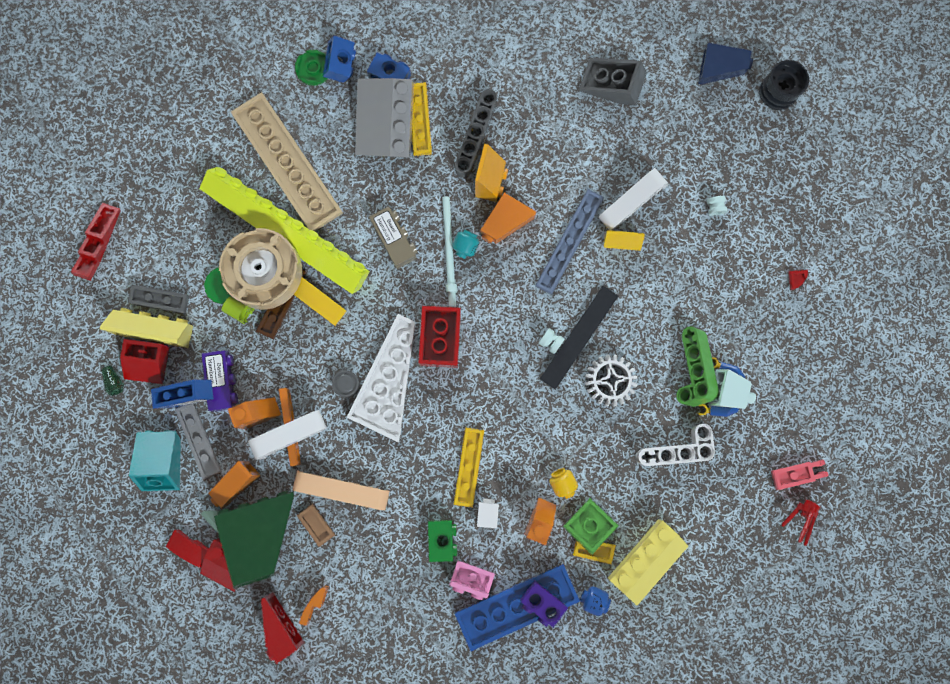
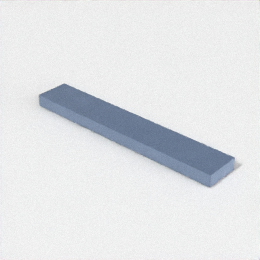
M587 189L535 287L550 295L553 294L604 199L603 196Z

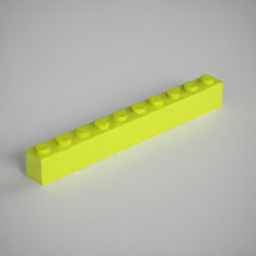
M216 167L206 171L199 188L201 191L255 228L270 229L281 234L296 249L300 259L349 293L354 294L360 290L370 272L362 263L354 261L347 253L335 248L331 242L319 237L318 233L303 226L302 222L291 218L286 211L275 207L270 200L259 196L254 189L243 185L239 179L227 174V171L223 168Z

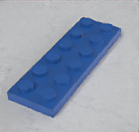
M560 564L455 612L470 651L538 621L539 616L534 612L529 614L521 607L523 603L520 600L534 580L567 607L580 602L564 564ZM533 594L529 598V602L532 604H537L540 601L538 594ZM549 607L545 611L546 616L556 613L554 607Z

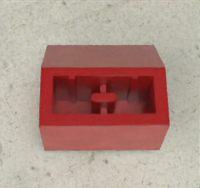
M124 339L120 356L124 379L163 385L170 347L158 343Z

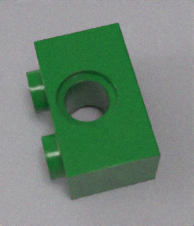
M452 520L428 521L429 562L453 561V556H457V544H453V536H456V524H452ZM440 535H445L448 538V544L445 546L439 545L437 538Z

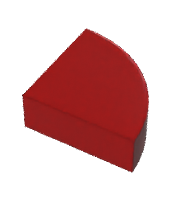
M808 270L788 271L790 290L799 288L808 277Z

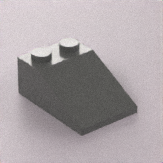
M590 57L579 90L580 92L617 104L636 106L647 72L640 60Z

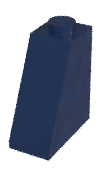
M708 42L703 52L698 84L702 85L745 75L753 64V58H751L752 51Z

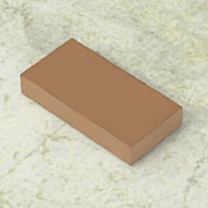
M313 503L296 515L318 547H321L335 536V533Z

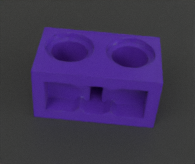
M535 580L520 599L523 603L521 607L529 614L534 612L538 615L539 618L537 620L545 627L550 625L554 628L568 609L563 602ZM538 594L540 601L537 604L530 603L529 598L531 595ZM549 607L556 609V613L552 617L545 615V611Z

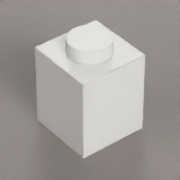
M483 499V502H479L477 527L497 528L499 504L495 503V499Z

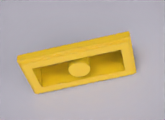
M607 230L604 235V248L641 251L645 234Z

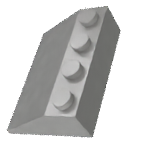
M358 79L355 155L411 158L414 81L412 79Z

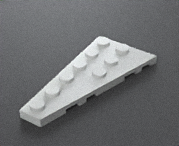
M397 314L347 415V418L396 442H400L415 331V322L400 314Z

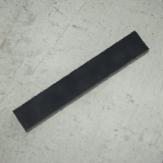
M602 286L539 380L556 390L618 298L617 294Z

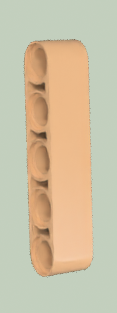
M302 471L296 472L292 489L296 492L386 511L390 493L388 490L362 486L311 473H303Z

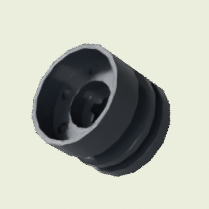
M780 61L771 69L759 87L761 100L771 109H788L806 91L809 85V74L805 67L797 61Z

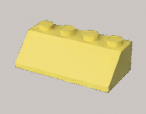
M121 308L120 311L112 310L100 326V330L114 335L183 348L189 347L193 326L188 324V320L177 318L176 321L169 320L170 317L158 315L155 318L151 317L150 313L139 311V314L132 313L133 310Z
M658 519L607 579L634 604L638 605L687 549L688 545L663 520Z

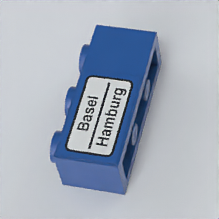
M194 379L151 389L153 409L174 408L212 400V381Z

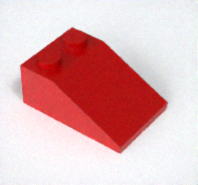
M272 592L261 599L265 647L267 648L266 653L271 661H275L278 664L297 651L305 642Z

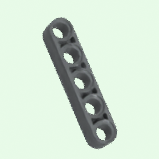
M486 89L481 93L457 156L455 171L460 178H467L472 173L497 105V94L492 89ZM490 98L493 101L491 103H487L484 100ZM485 115L487 118L481 120L478 116ZM477 131L480 132L481 135L475 137L472 135V133ZM468 148L474 149V152L469 154L466 153L465 150ZM461 165L468 166V169L462 171L459 169V167Z

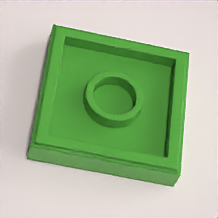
M590 498L563 526L591 555L618 527Z

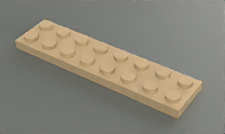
M262 92L231 111V114L309 230L317 231L343 214Z

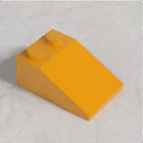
M484 144L475 179V197L497 202L498 197L503 195L504 186H501L502 179L506 180L508 169L505 168L506 161L488 144Z

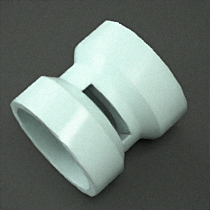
M549 328L539 344L543 347L546 346L551 353L555 354L565 338L557 336Z

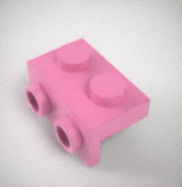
M457 560L450 586L453 587L452 590L459 593H464V591L472 593L471 597L482 600L484 597L487 599L495 573Z

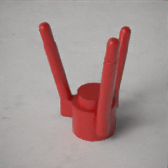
M805 500L804 504L799 502L797 508L785 519L781 526L784 527L801 511L800 515L807 520L798 542L801 543L805 537L804 546H807L821 507L810 500Z

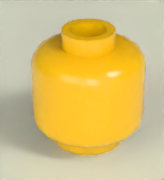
M560 468L551 474L549 483L557 497L568 499L575 495L578 483L572 471Z

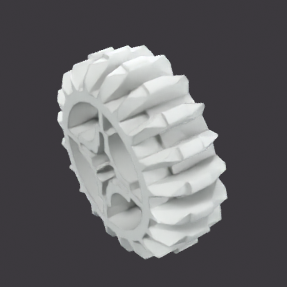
M606 355L605 361L602 357L598 358L600 364L596 361L592 362L595 369L588 367L587 370L592 374H586L585 378L591 379V381L586 382L585 385L592 386V388L587 390L588 393L595 392L591 397L592 399L597 398V396L600 397L598 404L605 400V406H609L610 401H612V405L615 407L618 400L622 405L624 404L623 397L626 400H630L631 398L628 393H635L631 387H637V383L632 382V380L637 379V376H631L635 369L629 370L627 368L631 365L630 362L625 365L623 364L625 358L622 357L618 362L617 355H614L612 360L610 355ZM612 365L620 368L625 376L617 375ZM606 366V376L596 380L599 369ZM610 376H613L612 378H615V380H617L613 383V386L610 385V383L608 384L607 381H602L607 380L608 378H610ZM626 382L624 391L616 396L618 383ZM597 385L606 386L610 396L602 393Z

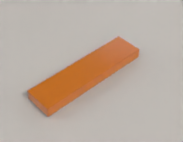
M281 388L279 389L283 421L286 424L294 420L290 390ZM297 442L287 447L290 466L301 464Z

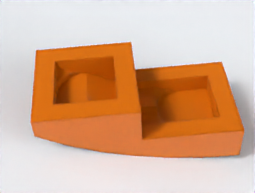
M325 585L312 597L303 611L299 624L307 626L310 623L314 607L321 608L323 606L329 586Z

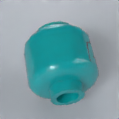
M465 229L463 232H458L452 244V248L456 251L455 255L466 259V256H474L480 243L477 238L478 235Z

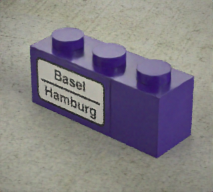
M225 350L202 353L204 380L212 381L213 399L207 401L208 411H224L234 407L235 404H238V396L236 392L234 393L233 385H236L235 374L231 372V366L234 365L233 356L229 355V352Z

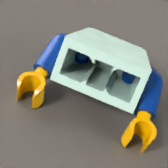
M712 357V361L715 363L714 370L716 369L715 375L719 394L716 400L708 403L711 408L704 404L699 405L705 408V412L697 414L703 416L710 413L711 416L727 417L737 413L739 409H745L747 403L753 404L756 400V394L750 392L752 384L746 379L740 368L724 362L719 363L717 358Z

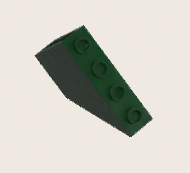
M283 491L278 493L277 497L271 499L263 497L258 499L257 503L251 505L244 503L237 506L238 509L231 511L224 509L217 512L218 515L214 516L233 589L274 576L294 500L293 492Z

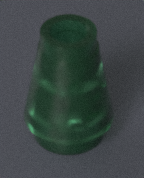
M106 366L102 368L105 392L110 396L123 392L124 383L113 367Z

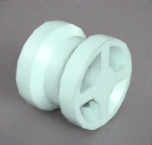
M716 196L706 200L707 205L710 207L708 211L709 216L722 215L728 212L725 206V196Z

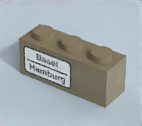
M388 206L369 216L396 269L417 259L415 255L418 253L413 242L409 244L407 240L409 235L405 227H400L398 224L400 218L395 210L391 211Z

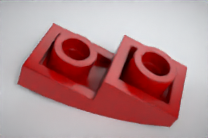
M174 530L165 546L183 560L199 568L202 567L204 556L208 551V548L199 540H192L181 530Z

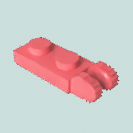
M825 461L805 462L772 470L771 475L775 489L781 490L814 482L816 479L829 476L828 472L825 471L814 474L812 467L823 466Z

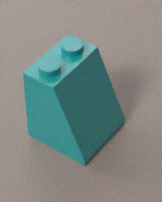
M147 430L136 433L129 477L140 491L180 490L181 439L177 432L173 430H164L163 432Z

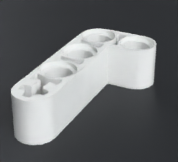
M656 168L652 169L598 218L608 230L613 231L654 195L656 196L661 189H665L668 186V182Z
M317 410L249 440L248 443L255 460H262L268 455L276 454V451L327 429L320 410Z
M707 424L695 425L691 430L692 444L640 449L636 453V461L641 466L709 461L715 455L712 428ZM700 427L705 430L703 438L699 437L697 433ZM702 447L707 449L706 457L700 455ZM683 448L688 451L686 459H683L680 455ZM663 450H666L669 453V458L667 461H664L661 458V452ZM645 452L646 455H655V458L647 459V463L646 460H642Z

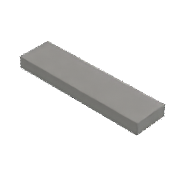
M195 403L175 408L202 479L205 480L221 473L222 470Z

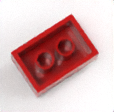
M422 306L419 347L420 366L458 368L461 308Z

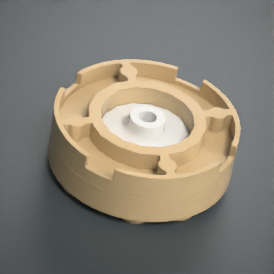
M256 228L254 231L238 234L227 244L220 258L219 271L221 272L224 288L233 298L250 308L264 310L278 307L294 295L301 282L302 263L298 252L285 237L270 229Z

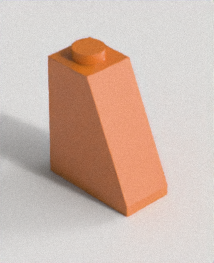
M504 193L481 228V238L490 244L492 242L497 244L534 220L536 211Z
M275 397L247 401L228 409L234 428L245 430L282 415Z
M238 461L208 493L212 497L210 499L216 507H227L261 475L249 461Z
M538 497L524 533L526 538L546 545L554 524L556 504Z

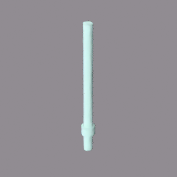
M446 196L442 197L447 269L446 293H448L449 307H456L457 284H455L450 197Z

